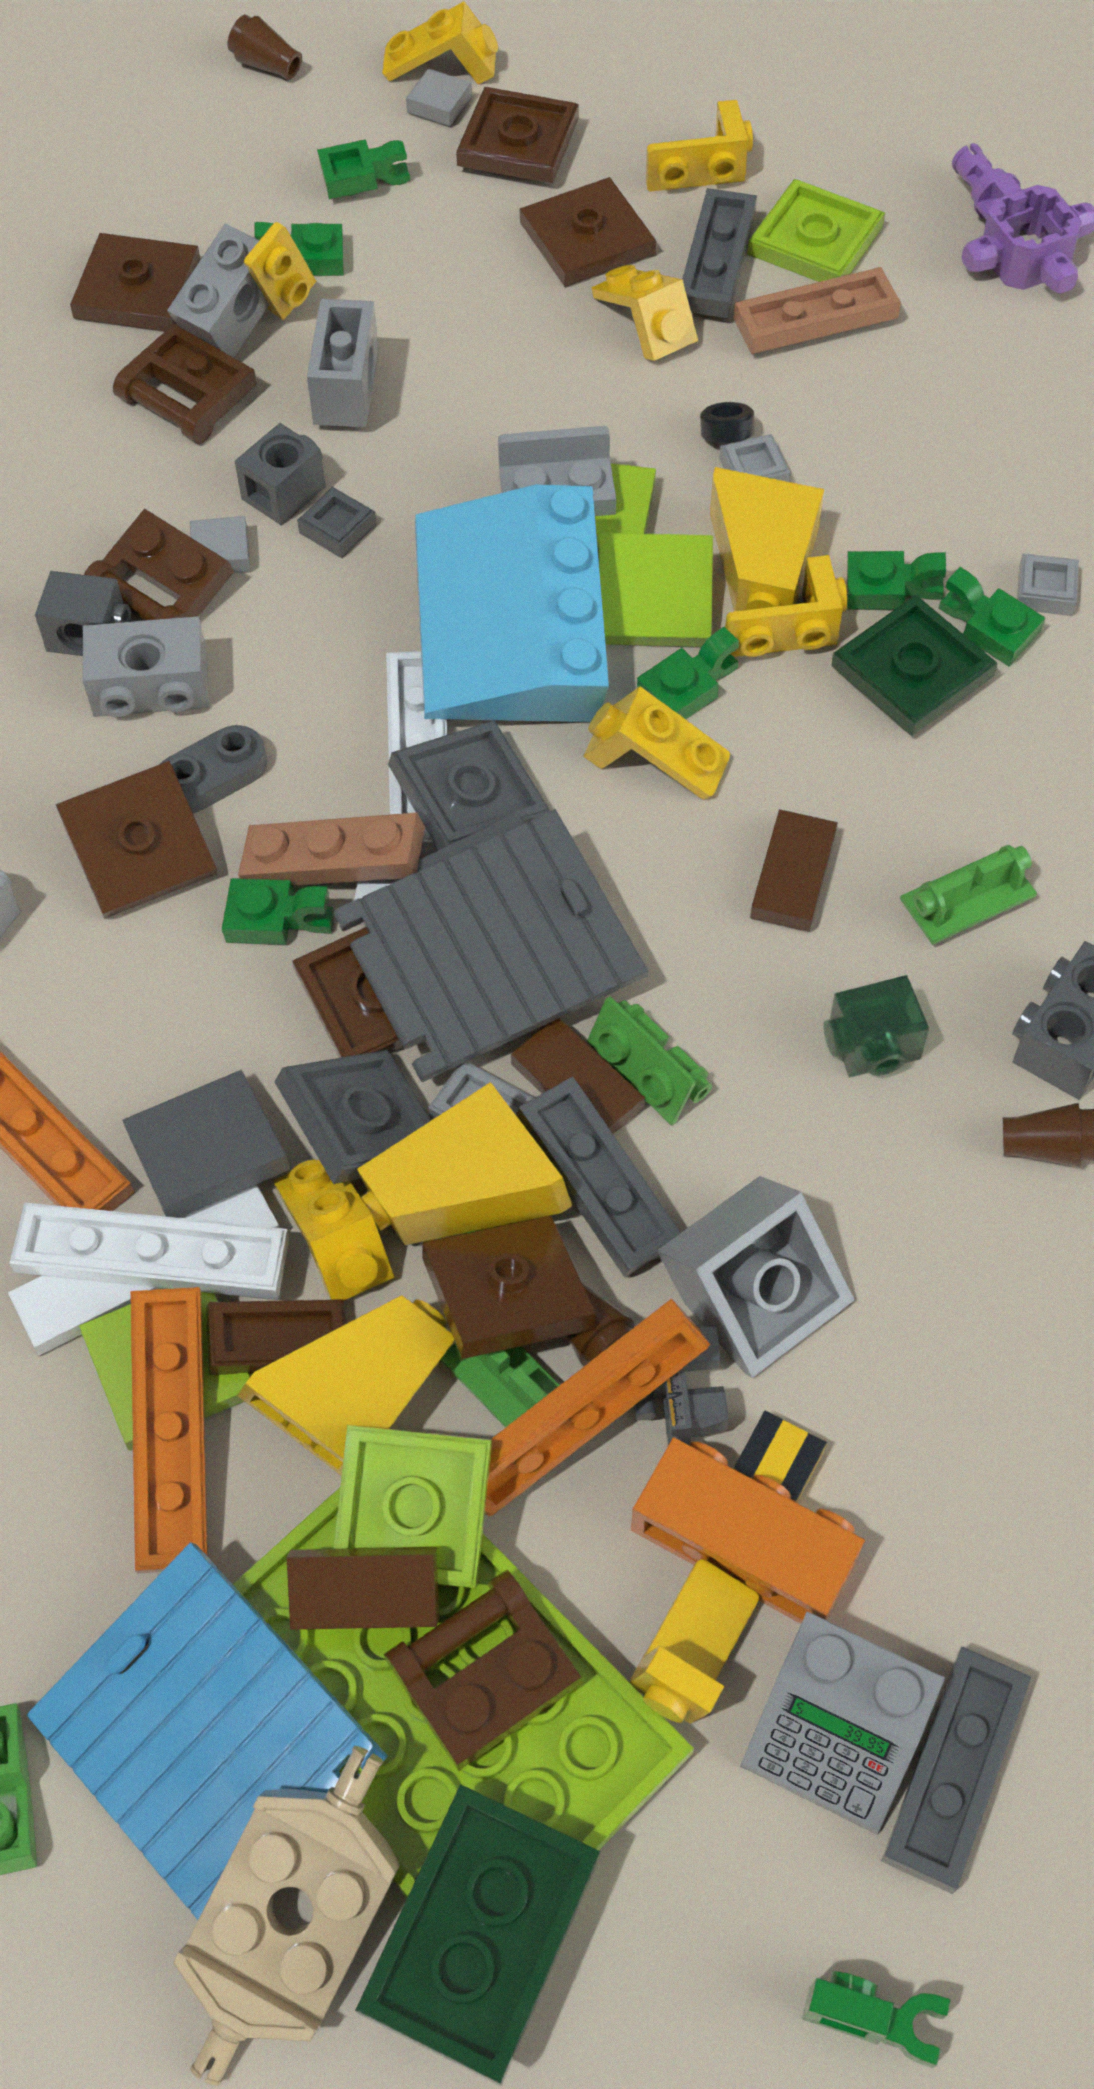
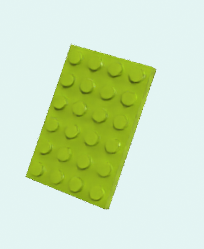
M340 1487L233 1583L241 1595L246 1598L289 1648L313 1672L314 1676L322 1682L337 1701L360 1724L362 1729L387 1754L388 1757L383 1761L382 1766L379 1767L362 1800V1803L365 1804L362 1812L387 1840L399 1861L400 1867L393 1882L407 1898L460 1784L600 1850L693 1754L694 1748L663 1716L644 1703V1697L484 1534L482 1536L477 1587L438 1584L440 1619L437 1626L490 1590L488 1582L505 1570H508L519 1583L531 1606L582 1677L580 1686L460 1771L457 1770L384 1657V1653L403 1641L408 1647L435 1627L290 1630L286 1557L291 1550L334 1548ZM505 1615L425 1670L424 1674L435 1689L513 1635L517 1630L507 1615ZM345 1765L339 1770L340 1774L342 1773ZM361 1767L358 1770L359 1774H361L363 1770Z

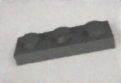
M707 188L682 278L691 313L722 318L729 317L756 213L757 195Z
M573 1076L518 1108L516 1116L563 1177L569 1197L624 1278L658 1258L657 1250L681 1233Z
M961 1646L956 1655L881 1862L951 1894L957 1890L1031 1676Z

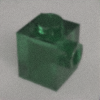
M907 975L835 993L830 1019L825 1020L823 1024L827 1047L833 1057L841 1056L849 1078L866 1073L874 1076L886 1075L896 1071L904 1063L920 1060L929 1032L928 1023Z

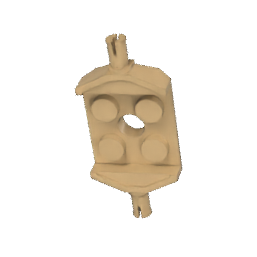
M353 1747L335 1788L332 1786L327 1793L298 1789L265 1790L258 1796L253 1805L255 1810L186 1945L178 1952L173 1962L212 2018L211 2023L213 2027L195 2063L190 2068L193 2075L200 2079L214 2057L215 2062L204 2081L207 2084L214 2086L221 2084L222 2077L240 2041H245L247 2038L311 2042L400 1867V1863L387 1840L362 1812L365 1807L362 1800L379 1767L383 1764V1760L373 1753L368 1758L361 1774H359L358 1770L368 1753V1750L362 1747ZM284 1887H295L305 1892L310 1898L313 1907L311 1922L302 1928L294 1929L282 1925L273 1912L272 1902L277 1890Z

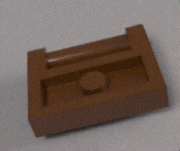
M173 324L117 374L113 383V393L129 404L138 402L181 428L183 436L200 444L209 438L214 424L248 394L257 383L253 368ZM155 377L198 403L190 409L147 383Z
M144 508L103 560L94 561L88 566L84 575L117 579L123 604H128L132 613L147 621L199 616L231 577L234 570L228 560ZM131 570L177 601L173 605L164 607L122 580V578Z
M505 1570L488 1582L490 1588L488 1592L408 1647L402 1641L384 1653V1657L393 1673L458 1771L580 1686L582 1677L531 1606L519 1583L508 1570ZM507 1615L517 1632L434 1689L425 1676L424 1671Z

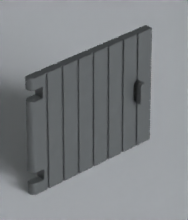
M556 809L532 819L528 823L526 822L502 833V835H497L479 843L473 848H468L446 860L426 867L418 873H413L391 883L389 886L363 896V898H358L340 906L333 912L342 931H346L361 923L364 924L368 934L354 940L350 947L403 1048L408 1049L424 1041L427 1043L431 1052L417 1058L412 1063L421 1082H425L448 1071V1069L457 1067L476 1058L478 1055H482L508 1041L510 1042L525 1035L535 1028L544 1026L561 1018L563 1015H567L591 1002H595L618 991L620 988L622 989L648 977V970ZM562 893H563L564 896L566 897V899H567L568 903L570 904L572 910L578 915L579 918H577V917H575V916L573 915V913H572V911L570 910L568 904L566 903L564 897L562 896Z

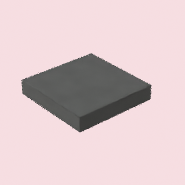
M495 720L391 752L388 766L415 812L421 818L425 829L438 850L516 812L524 823H528L530 820L550 812Z
M388 1050L282 1067L274 1081L333 1184L361 1179L357 1170L359 1167L431 1121Z
M242 1069L122 1119L166 1217H182L291 1169L287 1156Z

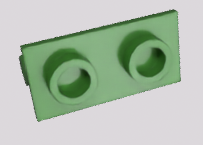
M1006 845L998 851L936 880L923 883L920 887L901 895L900 900L931 944L934 945L1036 897L1037 892L1024 876L1025 870L1031 868V857L1023 846L1014 848L1011 845Z
M610 996L605 999L587 1042L625 1080L645 1097V1101L672 1126L676 1123L688 1098L694 1103H698L711 1091L712 1084L707 1080L708 1071L702 1066L699 1067L678 1045L666 1051L663 1046L666 1045L669 1036L644 1013V1009L639 1004L630 1005L626 1000L617 1003Z
M455 1343L440 1359L505 1428L560 1386L522 1346L462 1359Z

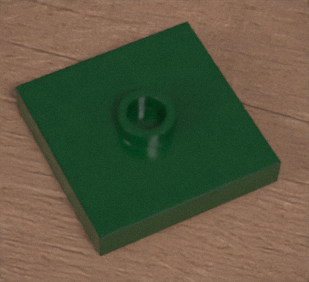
M914 595L835 651L831 666L906 732L913 736L994 677L998 663L919 596Z

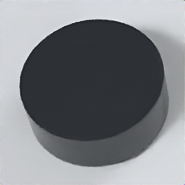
M739 402L712 404L700 413L701 436L706 440L719 443L745 440L755 432L754 410L748 405Z

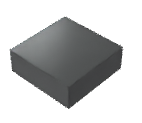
M332 486L297 522L301 535L338 557L343 558L376 525V516L374 510Z

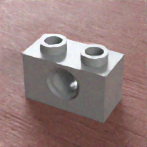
M225 223L167 311L179 327L235 358L268 308L269 303L244 264L245 257L259 240Z
M320 299L307 373L313 425L367 427L379 351L374 301Z
M199 616L83 626V684L93 717H122L135 713L182 712L188 709L208 708L207 650Z

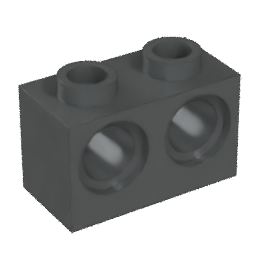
M1087 941L1083 942L1071 961L1060 957L1043 986V990L1049 992L1048 996L1041 1006L1031 1001L1021 1014L1012 1032V1035L1020 1039L1012 1063L1078 1100L1081 1099L1094 1079V997H1090L1083 992L1090 991L1094 993V945ZM1051 1036H1061L1072 1044L1059 1043Z

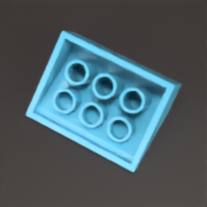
M535 484L416 514L415 540L424 719L591 722L597 711L603 706L609 688L592 486Z

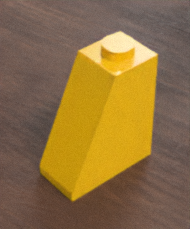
M715 467L712 477L710 517L734 611L797 604L804 581L806 559L811 557L819 530L824 489Z
M491 1082L357 1169L369 1191L361 1196V1199L371 1212L377 1228L382 1231L391 1225L404 1245L560 1214L572 1206L563 1177Z
M401 1295L255 1371L237 1396L342 1476L347 1425L389 1429L454 1342V1337L451 1332L445 1329L447 1325L446 1319L434 1307L418 1299H415L412 1303Z

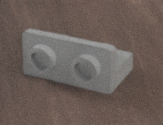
M607 426L502 434L498 437L501 493L535 484L592 486L595 516L616 514V495L610 464V435Z

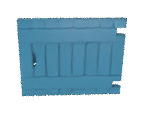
M191 1542L26 1714L42 1735L49 1740L52 1747L67 1765L73 1769V1772L88 1790L95 1795L98 1802L113 1820L120 1825L119 1827L139 1851L143 1853L144 1857L159 1875L166 1880L179 1899L191 1910V1913L197 1920L203 1912L255 1810L253 1805L261 1793L265 1790L298 1789L327 1793L332 1786L335 1788L341 1775L339 1770L347 1763L354 1746L368 1750L360 1766L362 1769L373 1753L383 1761L388 1757L256 1609L241 1595L237 1588L219 1571L218 1567L199 1546ZM149 1644L147 1650L132 1664V1666L126 1672L121 1673L130 1664V1662Z

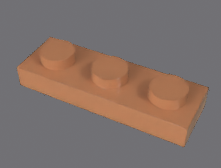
M882 267L735 302L733 319L751 354L897 319L899 317L901 301Z
M417 812L249 825L238 876L240 879L291 880L292 886L404 878L417 873L425 825Z

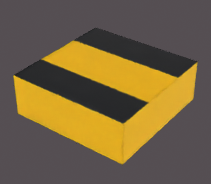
M764 1410L733 1469L751 1479L754 1475H762L778 1482L791 1494L790 1500L798 1503L825 1451L827 1442Z

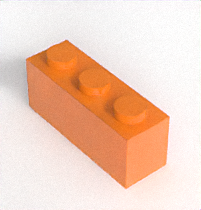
M673 1437L632 1509L631 1531L692 1565L701 1559L708 1561L756 1591L760 1602L800 1624L807 1611L827 1621L858 1561L865 1539L854 1534L855 1529L852 1524L840 1515L825 1509H817L814 1513L790 1500L791 1494L778 1482L762 1475H754L751 1479L727 1466V1459L709 1445L693 1441L689 1446Z

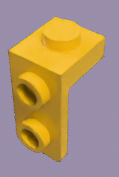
M463 1L450 9H441L435 12L428 21L410 31L404 30L395 34L385 46L382 74L388 81H392L451 49L479 85L494 77L498 43L491 28L487 24H481L466 2Z
M737 99L717 102L715 137L652 143L647 146L645 182L648 191L745 181L747 152H751L753 148V133L750 120L743 121Z
M275 222L244 259L246 268L269 303L267 309L283 321L295 307L300 306L306 300L310 289L317 282L287 228L279 222Z
M625 265L605 274L606 281L591 287L594 299L631 308L645 359L655 361L698 341L683 279L661 275L659 270L641 271L637 270L635 265Z
M830 556L807 557L802 590L804 603L734 611L726 615L725 628L739 640V648L730 653L733 657H757L766 653L798 649L815 650L824 646L837 645L842 612H845L847 609V591L843 577L835 578Z
M641 686L616 704L612 705L610 702H607L597 711L588 727V731L593 736L583 755L584 758L602 770L633 749L703 800L714 795L730 758V753L726 748Z
M316 1159L302 1162L295 1166L290 1173L274 1180L280 1198L307 1241L324 1289L330 1300H346L394 1278L373 1216L350 1181L333 1184L320 1160Z
M704 1559L698 1560L690 1570L629 1681L637 1691L645 1695L643 1698L644 1703L661 1716L677 1723H682L685 1720L691 1724L709 1714L724 1688V1685L717 1682L716 1679L759 1601L758 1593Z

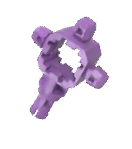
M970 144V150L967 145L962 147L952 160V168L968 186L972 187L971 198L974 201V210L980 218L986 219L983 236L968 242L963 247L961 258L968 271L980 272L993 269L1005 286L1021 290L1045 283L1051 290L1059 294L1072 290L1076 285L1078 277L1077 267L1072 261L1077 240L1094 231L1093 205L1084 202L1069 206L1056 189L1041 185H1035L1022 190L1020 188V181L1014 174L1006 173L1000 168H992L991 162L983 154L978 144ZM1020 231H1024L1027 236L1035 234L1039 239L1042 238L1041 243L1037 244L1034 239L1025 241L1022 236H1019Z

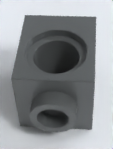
M282 423L276 425L235 460L241 499L279 525L284 524L326 487L321 449L311 438L306 435L297 434Z
M50 571L35 612V617L46 652L83 656V626L131 622V611L128 604H123L117 579Z

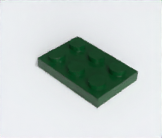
M460 1784L355 2011L359 2015L502 2086L599 1861L601 1851Z

